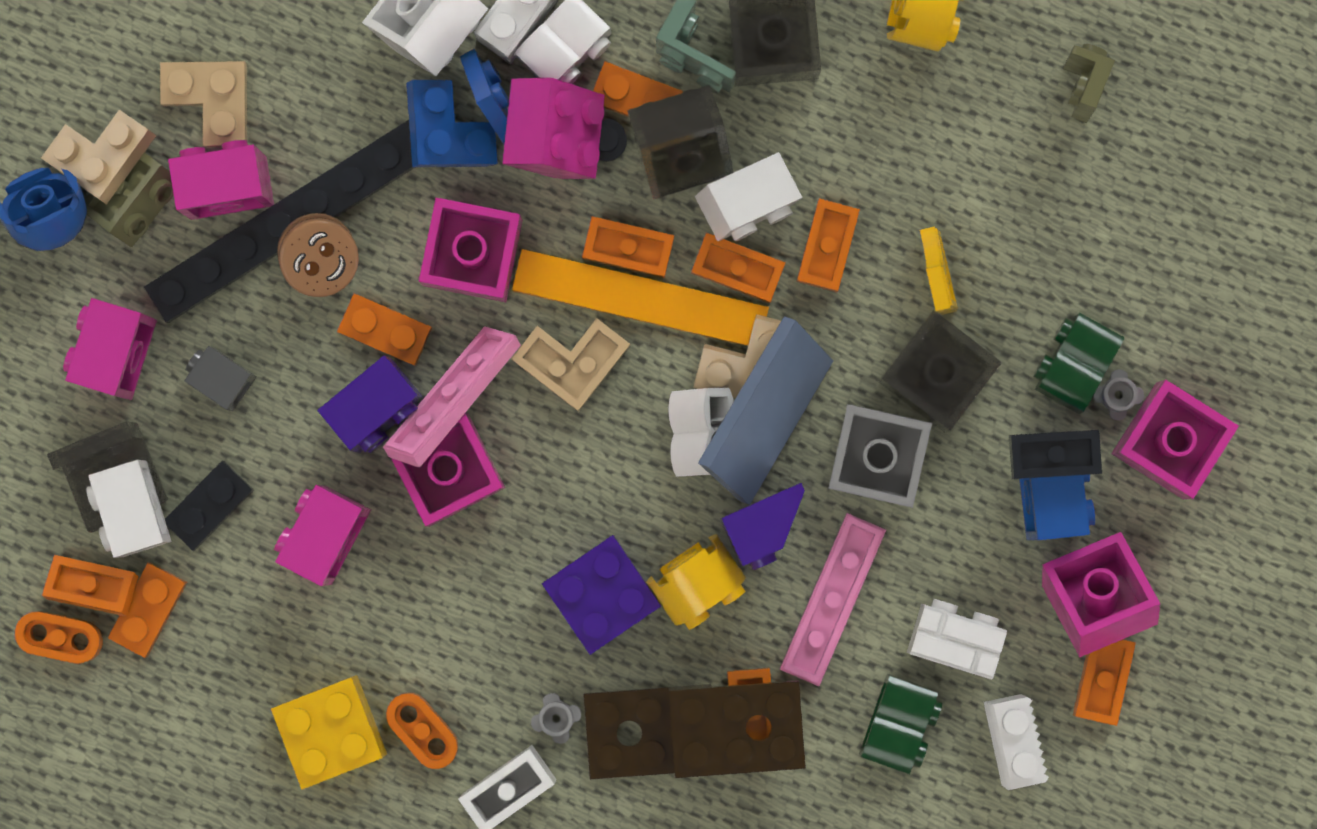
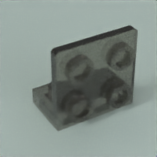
M123 422L47 454L53 470L64 471L87 531L90 533L99 531V528L104 525L99 510L94 511L88 500L86 488L91 485L88 475L135 460L147 461L160 505L168 501L138 423Z

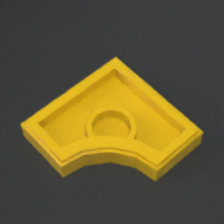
M935 227L922 229L920 234L926 259V272L935 310L941 315L957 312L958 306L941 233Z

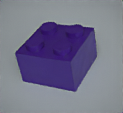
M383 355L317 411L350 451L357 453L368 451L371 454L390 438L385 432L396 423L402 425L418 409L417 406L424 397L397 364L389 357Z
M614 535L541 583L589 655L661 607V604Z

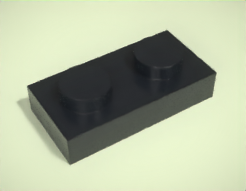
M1099 430L1009 435L1012 479L1102 474Z
M222 460L165 518L166 525L192 551H195L254 489Z

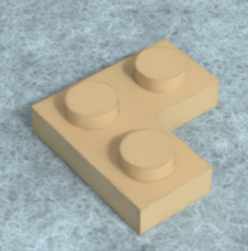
M245 61L160 62V104L162 106H203V146L205 148L222 147L223 143L229 141L247 140V63Z
M118 110L95 143H92L65 124L41 159L62 174H64L62 169L71 172L77 178L82 188L107 204L156 135L121 110Z
M756 314L746 354L705 344L693 388H729L732 397L736 398L781 321Z
M596 318L571 351L540 327L536 326L511 360L579 412L631 344Z

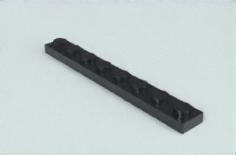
M409 120L144 286V289L165 322H172L277 255L278 242L283 231L297 218L315 213L326 214L336 218L416 168L412 167Z

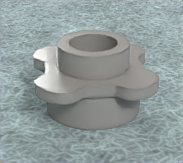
M1118 369L1110 374V379L1103 386H1098L1093 399L1097 403H1102L1109 410L1110 418L1122 420L1126 417L1128 409L1132 408L1135 404L1142 403L1144 391L1140 387H1136L1128 379L1126 371ZM1116 391H1120L1122 393L1121 399H1117L1115 397Z
M549 693L543 698L544 706L540 713L532 717L531 725L535 731H543L547 735L552 736L555 743L562 744L568 741L570 737L569 730L573 723L580 720L581 710L577 705L569 706L562 702L558 694ZM554 714H558L560 716L559 722H554L552 720V716Z

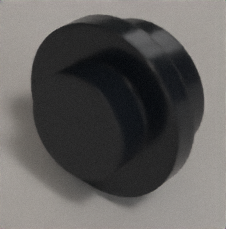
M603 119L599 144V161L609 162L616 160L623 154L627 146V135L624 128L618 122L611 119Z

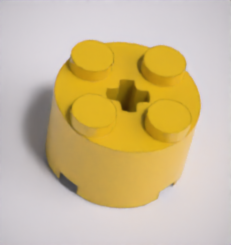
M892 0L887 25L895 27V29L887 33V39L937 52L940 51L942 47H945L947 41L954 43L958 35L960 18L955 17L959 0Z
M717 534L708 537L712 545L702 548L698 542L662 566L659 570L663 577L657 582L652 576L646 581V584L675 626L684 623L687 629L691 630L709 618L708 609L722 601L724 606L728 605L746 592L741 585L745 581L746 576Z

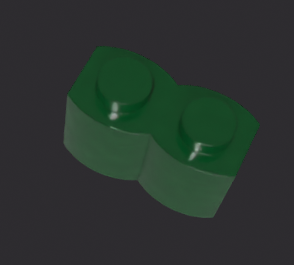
M1081 313L1077 314L1073 321L1065 318L1053 339L1060 343L1052 358L1045 354L1033 377L1039 380L1035 390L1078 414L1083 413L1125 337Z
M887 673L859 752L860 757L909 775L913 766L920 768L928 747V743L922 741L927 725L932 727L936 725L942 708V703L936 701L938 693L930 688Z

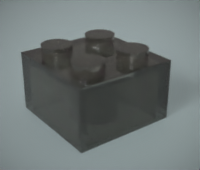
M727 0L732 66L736 72L734 87L815 80L819 78L821 62L815 0Z
M710 85L686 90L681 94L655 102H648L627 110L639 158L653 200L716 181L734 173L724 123Z
M933 310L924 319L877 382L946 433L954 427L1002 362Z

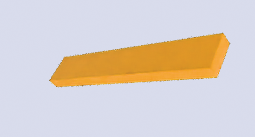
M521 249L512 287L514 292L744 346L749 344L756 314L767 317L769 307L524 249Z

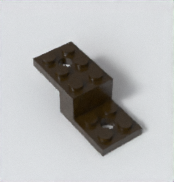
M798 680L714 687L711 684L584 693L590 780L675 773V778L806 769ZM756 715L765 716L771 722L769 735L761 740L751 738L746 732L748 720ZM625 721H634L641 727L642 737L634 745H625L617 737V729Z

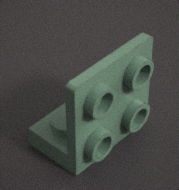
M677 0L656 37V53L662 56L659 62L674 72L681 74L685 68L698 75L699 77L696 82L713 93L718 94L721 88L730 93L734 86L736 72L688 46L698 28L696 23L699 16L695 14L696 0Z

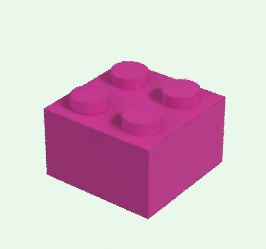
M555 78L512 79L502 164L551 178L596 179L597 163L600 156L599 144L604 117L605 95Z
M247 140L225 142L222 144V150L205 152L204 147L187 148L179 151L180 157L168 159L176 210L191 220L266 208L274 205L267 157L254 144L248 145Z
M436 197L419 282L424 287L506 303L523 222L521 215Z
M91 298L89 306L84 305L77 319L76 329L80 331L76 347H70L64 360L63 370L67 372L65 381L132 400L157 319L140 312Z
M1163 380L1155 383L1111 454L1181 499H1194L1239 425L1171 382Z
M465 412L420 468L391 458L426 527H430L506 488L467 412Z
M315 485L312 490L306 489L295 507V512L300 514L295 525L291 529L286 527L275 545L274 550L279 552L275 562L319 586L332 585L372 509L328 486Z
M1121 532L1042 564V587L1079 657L1158 625L1160 602Z

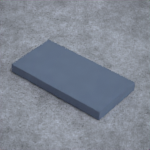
M784 316L698 462L735 498L748 505L754 499L833 363L831 357L796 320Z

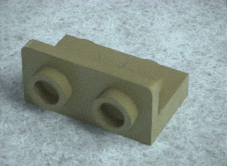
M1083 44L1082 47L1074 45L1063 67L1064 70L1080 76L1075 83L1068 104L1075 106L1071 117L1085 123L1089 121L1097 108L1115 60L1106 57L1107 51L1095 45Z
M144 152L107 204L91 193L88 194L85 198L86 215L129 247H133L138 239L146 233L149 225L165 204L174 196L170 171Z

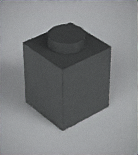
M208 346L204 352L198 350L190 359L185 369L189 374L184 381L224 409L233 412L257 376L217 349Z

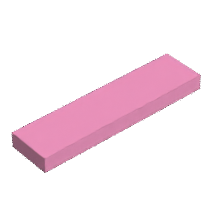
M484 326L417 406L418 409L404 421L383 446L388 457L420 468L521 346L516 335Z
M846 513L780 670L820 686L884 537L885 529Z

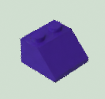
M802 483L720 518L741 566L750 563L752 570H756L777 560L774 552L783 549L805 492Z

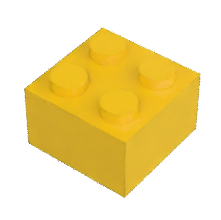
M357 675L271 708L301 790L382 759L387 755Z

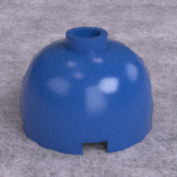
M49 167L39 168L24 173L10 182L5 188L8 195L2 204L0 202V221L18 244L35 251L53 250L72 241L82 230L86 220L87 207L82 188L77 178L71 172L62 169L64 174H52Z

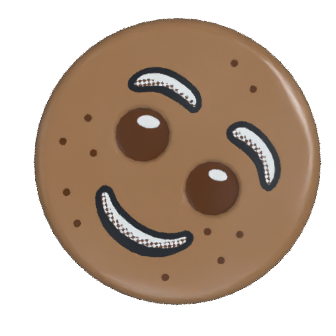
M318 213L301 216L285 228L278 242L277 257L281 272L288 284L304 295L312 297L333 295L344 289L351 282L357 271L359 254L354 238L349 229L340 220L332 216Z

